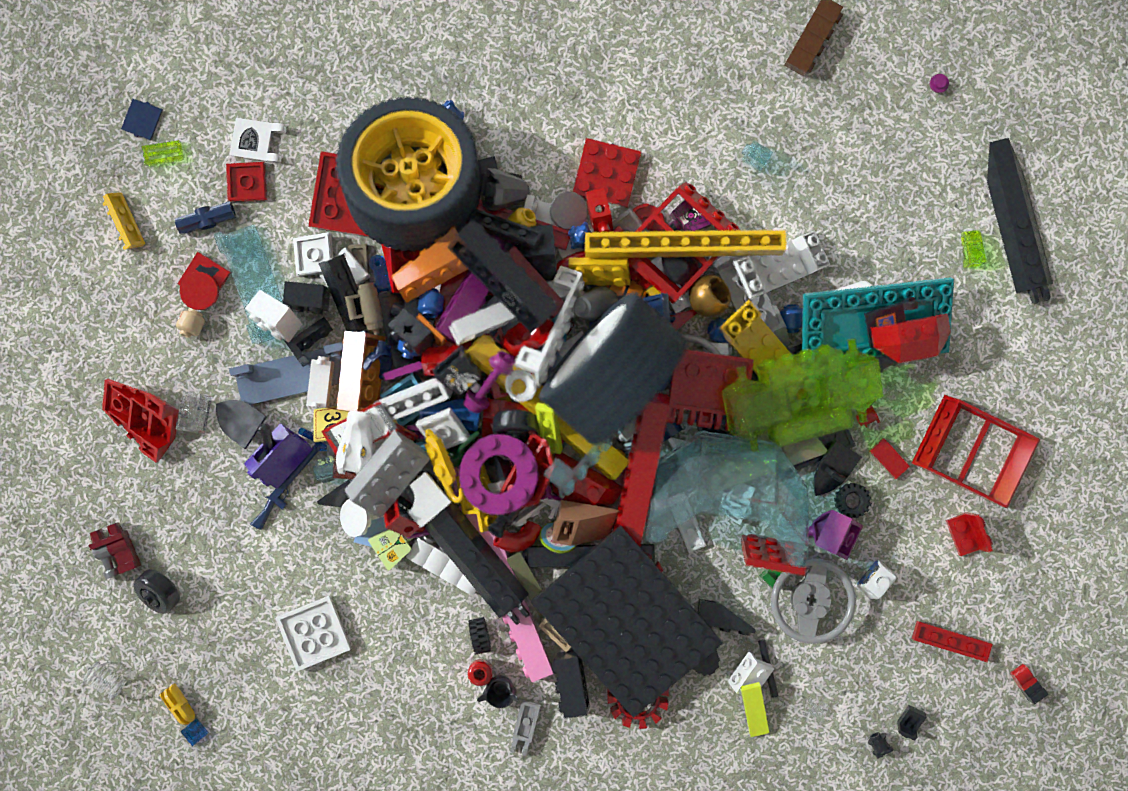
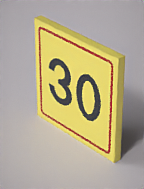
M337 406L314 409V442L327 441L321 431L347 418L350 410L337 409Z

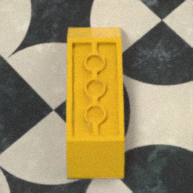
M748 300L720 329L725 339L742 358L754 359L753 371L769 389H773L772 393L793 411L820 383L809 370L802 369L800 363L760 318L762 314Z

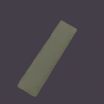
M518 552L506 559L519 582L529 593L528 598L531 601L542 592V589L523 556ZM536 609L540 618H544L543 615Z

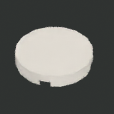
M350 499L346 500L340 511L342 528L349 536L358 537L365 535L368 532L366 530L371 526L372 514L351 502Z

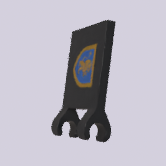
M908 297L902 302L864 313L870 348H874L871 328L906 321L904 310L918 308V301L914 297Z

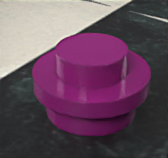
M944 74L934 75L929 83L931 90L935 93L946 91L949 87L947 76Z

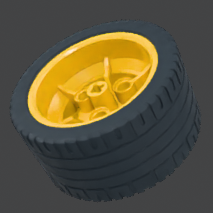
M398 97L394 100L393 98L388 99L386 102L382 101L378 105L371 106L370 109L363 111V114H359L356 120L350 123V127H347L346 133L342 135V141L338 145L336 172L350 213L358 227L366 235H369V238L395 250L423 251L434 245L437 238L446 235L452 226L455 227L458 233L466 226V220L479 205L481 181L475 141L468 126L465 125V122L456 113H453L449 108H445L442 104H437L433 100L420 99V97ZM411 147H420L424 149H419L416 152H414V150ZM391 153L392 159L385 160L381 165L382 160ZM421 160H427L425 163H420ZM443 163L447 168L448 175L438 171ZM390 170H395L393 173H387ZM375 185L384 188L381 196L378 194ZM420 190L417 194L412 193L413 191ZM430 194H437L433 198L430 196Z

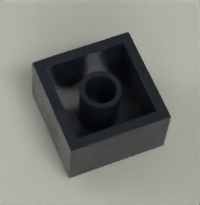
M285 281L282 304L289 307L293 312L304 313V309L312 314L323 315V311L329 312L330 291L328 287L320 284Z

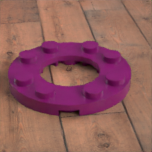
M501 434L490 435L475 442L464 455L460 466V484L466 498L479 510L500 515L512 513L522 508L532 498L539 478L538 464L530 448L519 439ZM494 455L509 457L515 463L517 469V480L514 486L502 494H494L487 491L480 479L483 463Z

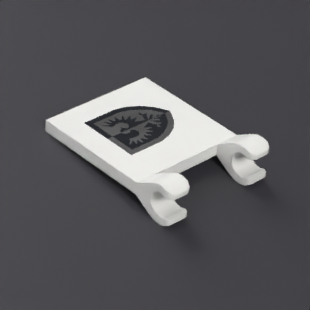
M236 118L230 156L280 164L282 157L275 153H269L272 132L286 134L287 127L281 123Z

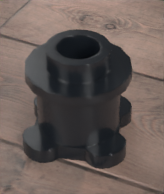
M876 732L869 737L868 744L873 747L874 751L872 753L877 758H882L894 750L887 743L885 734Z

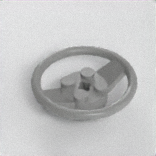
M804 559L805 566L810 568L804 580L794 586L790 593V602L797 612L798 632L787 625L779 609L780 590L792 573L782 572L777 578L771 594L772 613L781 630L794 640L808 644L828 642L838 637L850 624L856 608L855 590L847 574L837 565L822 559ZM827 570H830L845 585L848 594V608L845 617L834 630L824 635L815 636L819 618L825 617L831 605L830 591L825 587ZM810 595H813L815 598L812 603L806 600Z

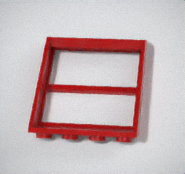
M684 182L670 194L635 232H642L653 220L666 232H675L658 215L678 194L718 231L740 230L735 223L730 222L721 210L716 209L708 198L699 194L692 184ZM712 256L708 261L703 257H695L703 266L681 289L647 257L628 258V263L660 293H668L669 301L674 304L684 296L696 280L702 277L721 256Z
M944 395L912 464L991 503L1008 509L1041 439L962 400ZM963 409L984 419L985 422L956 480L933 469V466L960 410ZM990 423L1017 435V438L990 494L987 495L962 482Z

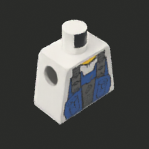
M877 558L856 583L855 587L869 599H880L897 577L888 566Z

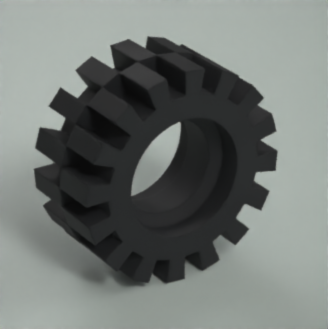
M846 483L843 487L838 488L839 491L835 493L836 498H834L839 513L849 518H859V516H864V513L869 511L868 507L872 505L870 503L872 498L869 496L870 492L864 486L856 483ZM851 493H856L860 498V502L855 508H850L846 504V497Z
M485 618L469 620V633L474 654L491 652L490 637Z

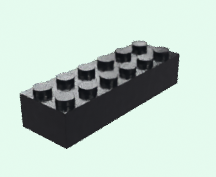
M472 220L448 245L447 248L530 333L543 324L558 308L554 299L547 296L541 290V286L527 276V272L513 261L509 253L504 252L499 247L498 242L494 238L488 236L481 224Z

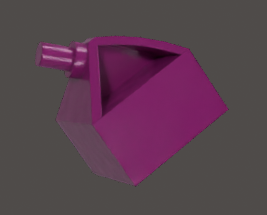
M829 510L817 517L808 529L801 531V535L803 538L813 536L816 546L848 560L864 525L834 510Z

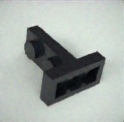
M323 317L292 338L289 343L285 340L284 342L304 367L309 364V361L302 351L311 348L321 338L327 337L333 329L326 318Z

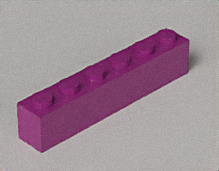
M489 235V237L494 238L498 242L499 247L504 252H508L504 249L507 242L516 245V243ZM470 270L435 326V329L451 343H456L449 328L452 326V323L476 313L478 308H482L485 304V296L490 292Z

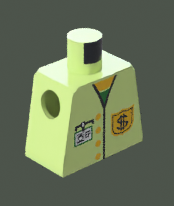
M389 529L368 539L388 571L412 550V545L409 542L412 539H407Z

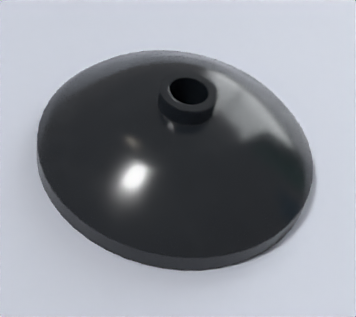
M661 257L666 275L679 288H682L703 266L695 257Z

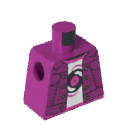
M685 200L671 212L670 216L673 222L668 224L675 232L700 231L712 225Z

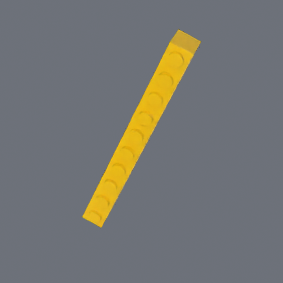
M786 230L585 233L586 258L783 255L787 250Z
M487 335L478 337L467 350L475 364L488 376L494 370L489 361L491 356H495L499 351L508 352L503 348H498L495 345V341ZM516 365L513 366V371L524 370L516 367ZM500 373L495 382L507 391L505 383L508 375ZM515 379L510 390L514 395L522 394L526 389V384L521 379ZM541 385L540 388H536L532 399L519 403L530 412L536 414V405L538 403L545 404L540 400V392L543 386ZM558 416L561 439L608 479H617L628 464L626 454L620 449L616 450L611 445L612 442L609 439L598 445L590 444Z

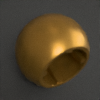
M715 275L700 277L689 290V302L696 313L704 317L721 315L728 308L731 301L728 285L723 279Z

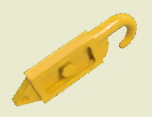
M427 429L426 444L424 446L427 455L430 457L434 472L438 480H441L448 498L452 502L460 503L464 498L462 488H459V497L454 494L451 484L455 481L456 473L442 438H438L431 429Z

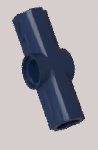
M229 201L213 207H200L194 210V213L175 218V225L179 234L183 235L199 229L207 230L214 228L218 223L236 218V213L232 203Z

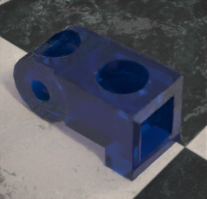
M381 255L372 256L369 265L374 272L376 282L374 286L377 287L378 293L391 290L385 258Z

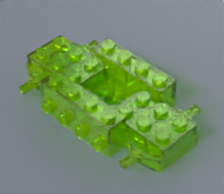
M851 338L847 340L849 351L844 355L843 351L835 349L830 345H820L816 350L805 349L801 350L800 354L782 355L781 359L763 360V363L756 365L759 382L749 380L746 377L744 366L738 367L739 379H736L735 383L722 391L729 432L736 437L749 440L751 452H756L759 450L757 439L766 431L768 432L769 440L782 447L853 428L851 409L858 411L860 423L867 422V408L879 398L884 397L879 360L873 355L858 351L856 338ZM804 389L803 397L797 398V391Z

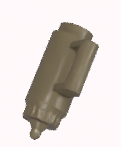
M374 282L358 285L357 295L345 297L349 318L352 320L363 317L367 329L372 330L374 335H379V329L383 327V315L377 287L374 286ZM359 297L362 310L361 315L356 314L353 298Z

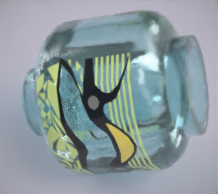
M333 456L318 459L315 461V466H312L316 480H320L323 484L337 480L340 477Z

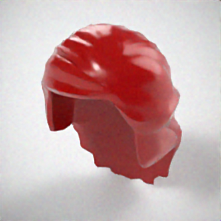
M548 318L532 333L520 322L508 329L504 336L503 344L506 351L511 356L518 358L523 346L536 350L547 342L554 327V322H551Z

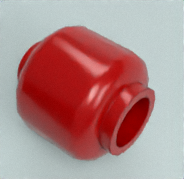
M485 659L474 660L468 668V679L476 686L488 684L493 676V668L490 662Z

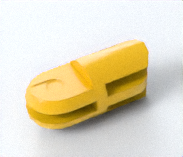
M173 683L164 692L159 694L180 724L188 725L190 722H193L195 713L176 683Z

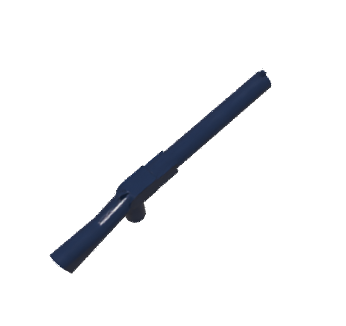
M314 442L313 450L279 488H275L269 496L265 497L268 501L264 509L250 523L251 526L262 530L274 504L282 510L285 509L288 505L284 502L289 494L287 488L320 451L322 447L318 443ZM285 490H287V495L282 500L280 496Z

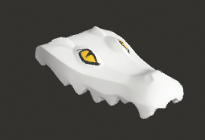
M356 410L348 413L347 425L336 457L339 474H345L346 470L359 473L375 454L376 446L373 444L374 436H372V430H370V414Z

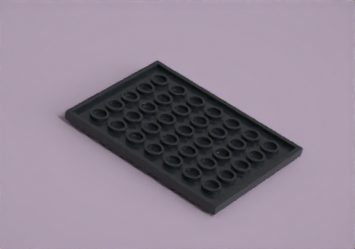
M621 525L531 600L535 608L633 718L723 644L719 636Z

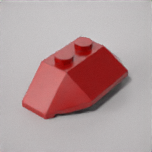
M948 314L871 328L874 348L897 363L938 356L951 333Z
M536 434L530 435L526 445L536 458L539 478L532 498L522 508L539 503L557 469L548 441ZM515 465L499 494L509 491L514 486L517 480Z
M563 452L560 454L555 453L553 456L557 468L551 479L553 492L564 500L604 507L614 504L621 494V490L624 487Z

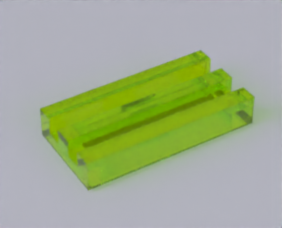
M180 140L141 146L145 166L184 160ZM177 146V148H174V149L161 150V151H155V152H148L149 150H155V149H161V148H168V147ZM178 153V156L149 160V157Z

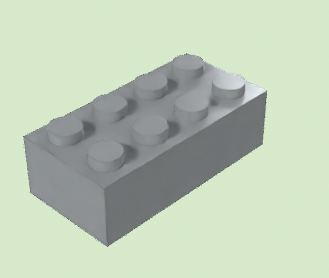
M394 430L347 486L345 492L351 502L382 518L430 460V457L421 446Z

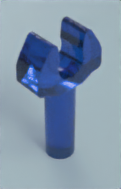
M303 427L298 430V434L314 441L313 432ZM315 442V449L327 451V445L322 442Z

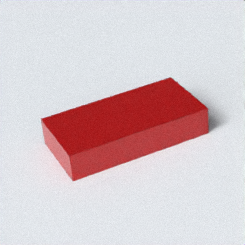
M882 438L869 450L894 479H897L910 467L885 438Z

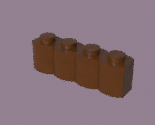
M821 0L785 62V67L803 77L806 72L811 73L816 64L813 62L815 56L820 57L825 48L822 45L825 39L829 41L834 32L831 29L834 23L838 24L843 16V13H841L843 6L832 0Z

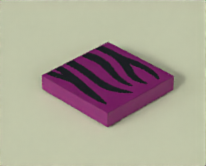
M419 361L384 373L385 381L394 383L403 380L410 374L418 375L424 373L422 362Z

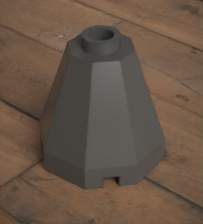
M488 168L486 170L488 173L482 175L480 192L481 196H485V200H482V205L488 211H497L524 201L527 198V194L529 195V186L523 179L495 168Z

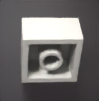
M261 290L258 291L245 308L251 314L249 317L257 323L261 330L265 332L269 330L272 332L271 335L279 341L284 339L289 343L303 325L289 307Z

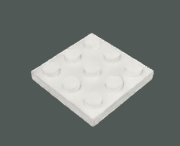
M331 595L275 618L296 671L352 649Z

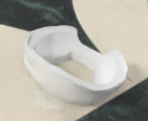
M515 370L506 378V390L514 400L522 402L532 399L537 386L534 377L529 372ZM515 379H521L525 382L526 389L524 393L514 395L511 392L510 388Z

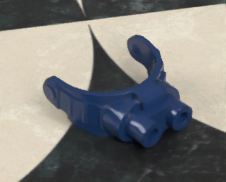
M378 341L374 351L366 356L363 368L369 370L372 362L378 358L380 361L379 378L384 380L383 374L390 371L393 363L391 359L392 353H390L391 346L386 345L384 341Z

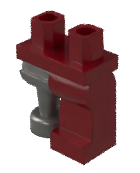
M119 522L106 526L110 537L105 538L102 529L90 533L92 544L88 546L92 550L94 558L102 561L106 569L103 573L105 580L142 565L128 531H123ZM114 556L118 564V567L115 568L113 566V562L111 559V557Z

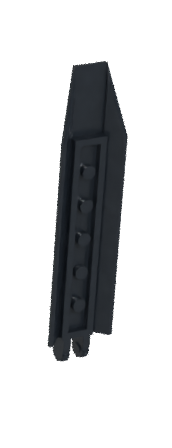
M1009 137L990 142L987 185L1015 291L1019 293L1028 290L1031 302L1037 304L1039 297L1035 288L1039 287L1043 300L1049 301L1051 296L1047 285L1053 284L1023 170Z
M411 490L407 495L412 505H414V491ZM451 502L424 525L429 534L499 618L508 614L509 618L518 625L520 619L512 611L516 606L523 616L528 617L530 615L521 603L529 595L527 590L455 503Z

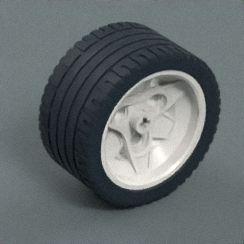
M632 292L610 307L571 347L544 384L540 392V400L550 409H553L559 417L590 444H601L628 425L663 388L684 357L688 345L687 339L640 295Z

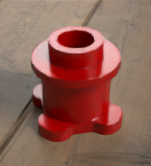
M868 403V408L862 411L858 410V415L855 416L859 425H864L865 428L874 421L880 423L879 417L871 403Z

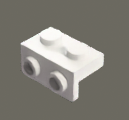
M748 652L728 682L736 693L742 695L740 686L759 682L762 687L774 668L771 664L758 660L753 653Z

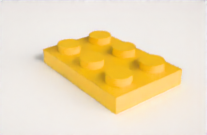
M569 258V269L582 273V280L585 282L584 286L616 285L621 287L631 284L628 258Z

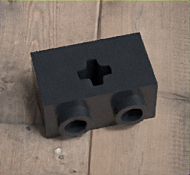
M406 309L388 324L391 330L390 335L397 342L402 341L404 348L409 353L414 352L420 356L436 341L432 332Z

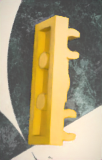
M122 192L104 195L105 201L103 206H108L109 212L107 214L111 215L121 235L119 241L123 240L125 243L123 249H132L145 245Z

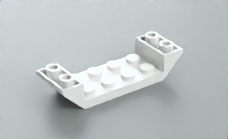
M815 230L787 242V250L783 255L747 256L734 262L750 299L801 279L830 265Z

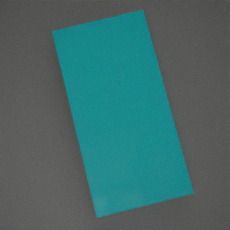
M949 277L803 294L802 369L809 370L872 362L873 357L883 355L884 353L869 346L864 313L902 302L908 297H914L918 301V308L904 310L906 321L948 314L951 331L954 279ZM950 335L939 354L949 353Z

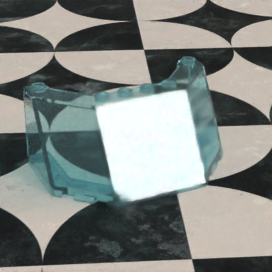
M699 431L694 437L686 442H682L665 456L659 457L645 521L646 541H664L670 531L700 512L765 522L787 552V561L793 566L805 568L809 551L808 486L777 443Z

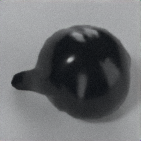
M498 675L491 678L483 694L477 698V701H487L495 708H506L513 703V700L518 702L519 699L516 696L517 689L512 681L506 676Z

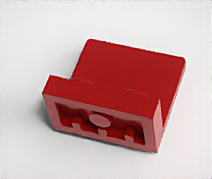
M965 512L945 520L959 556H964L977 550L988 553L993 551L991 547L993 546L992 539L986 534L984 529L986 527L985 521L978 514Z

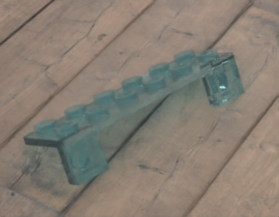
M250 225L228 234H224L221 231L213 234L219 252L226 256L249 321L246 327L252 343L259 345L275 339L269 330L266 332L261 330L257 323L249 317L251 314L245 309L259 290L277 301L283 302L257 227Z
M625 428L607 441L594 445L574 470H571L558 458L544 473V476L560 488L559 496L561 498L565 495L569 496L573 492L575 483L585 478L590 465H596L600 459L599 455L603 450L606 452L613 444L611 442L615 436L619 437Z

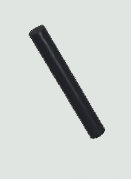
M758 640L762 661L771 664L766 640ZM772 671L767 682L771 698H775L779 695Z

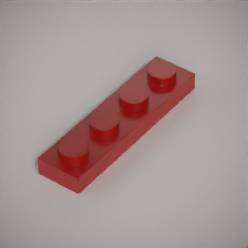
M916 621L911 638L921 643L984 662H988L993 645L990 642L920 621Z

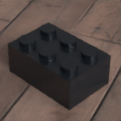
M574 650L558 652L554 662H552L553 674L557 675L555 689L557 694L560 693V701H558L559 712L563 713L564 719L587 716L590 702L583 660Z

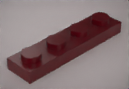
M515 246L512 247L507 253L512 256L513 261L519 267H522L527 272V276L532 281L537 282L541 286V290L547 296L552 297L558 306L550 316L553 319L561 311L565 302Z

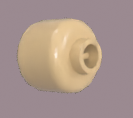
M190 308L182 311L176 323V328L180 330L179 334L186 338L199 336L205 324V319L202 317L203 314Z

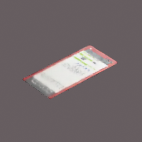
M381 401L359 411L371 415L370 430H372V436H374L373 443L387 437L388 430L389 435L394 430L398 431ZM347 418L321 431L336 456L347 425Z

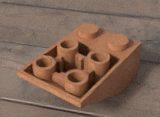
M561 500L553 524L552 543L573 546L606 538L611 533L618 510Z

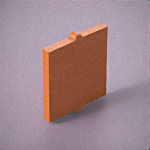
M419 314L416 319L432 332L436 340L435 343L439 347L443 346L445 338Z

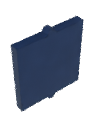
M132 98L121 130L132 133L135 137L140 136L152 140L163 110L150 105L149 102L144 103Z

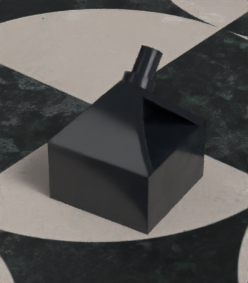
M553 224L530 227L544 232V239L536 250L519 244L513 245L509 242L505 244L504 249L507 251L515 246L545 281L555 279L557 267Z

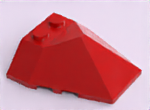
M111 379L104 381L103 411L117 426H123L128 432L126 436L130 440L134 439L140 445L138 449L155 463L159 462L175 440L179 410L151 393Z

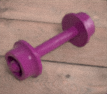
M499 351L495 356H491L489 361L494 368L492 373L478 392L473 393L470 389L466 392L464 405L470 411L480 413L483 409L488 408L490 404L485 395L500 373L504 375H511L513 373L515 360L508 353Z

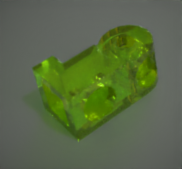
M979 230L963 231L961 233L964 257L963 267L982 266L986 263V256L981 232Z

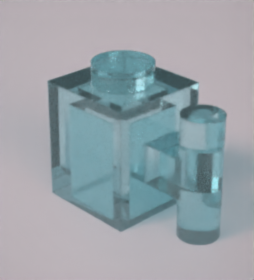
M753 140L751 145L747 143L741 152L744 155L741 161L761 172L773 152Z

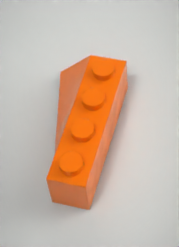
M454 226L450 228L446 235L437 238L435 244L428 250L424 249L419 253L420 256L416 260L409 261L392 275L406 303L468 270L447 248L458 234Z

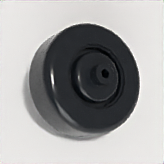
M518 409L504 410L496 413L493 417L492 431L494 435H508L520 441H527L530 435L536 434L539 436L540 429L537 415L532 412Z
M153 569L145 570L134 581L133 587L136 595L148 608L157 613L166 614L179 603L180 595L176 586L159 571Z

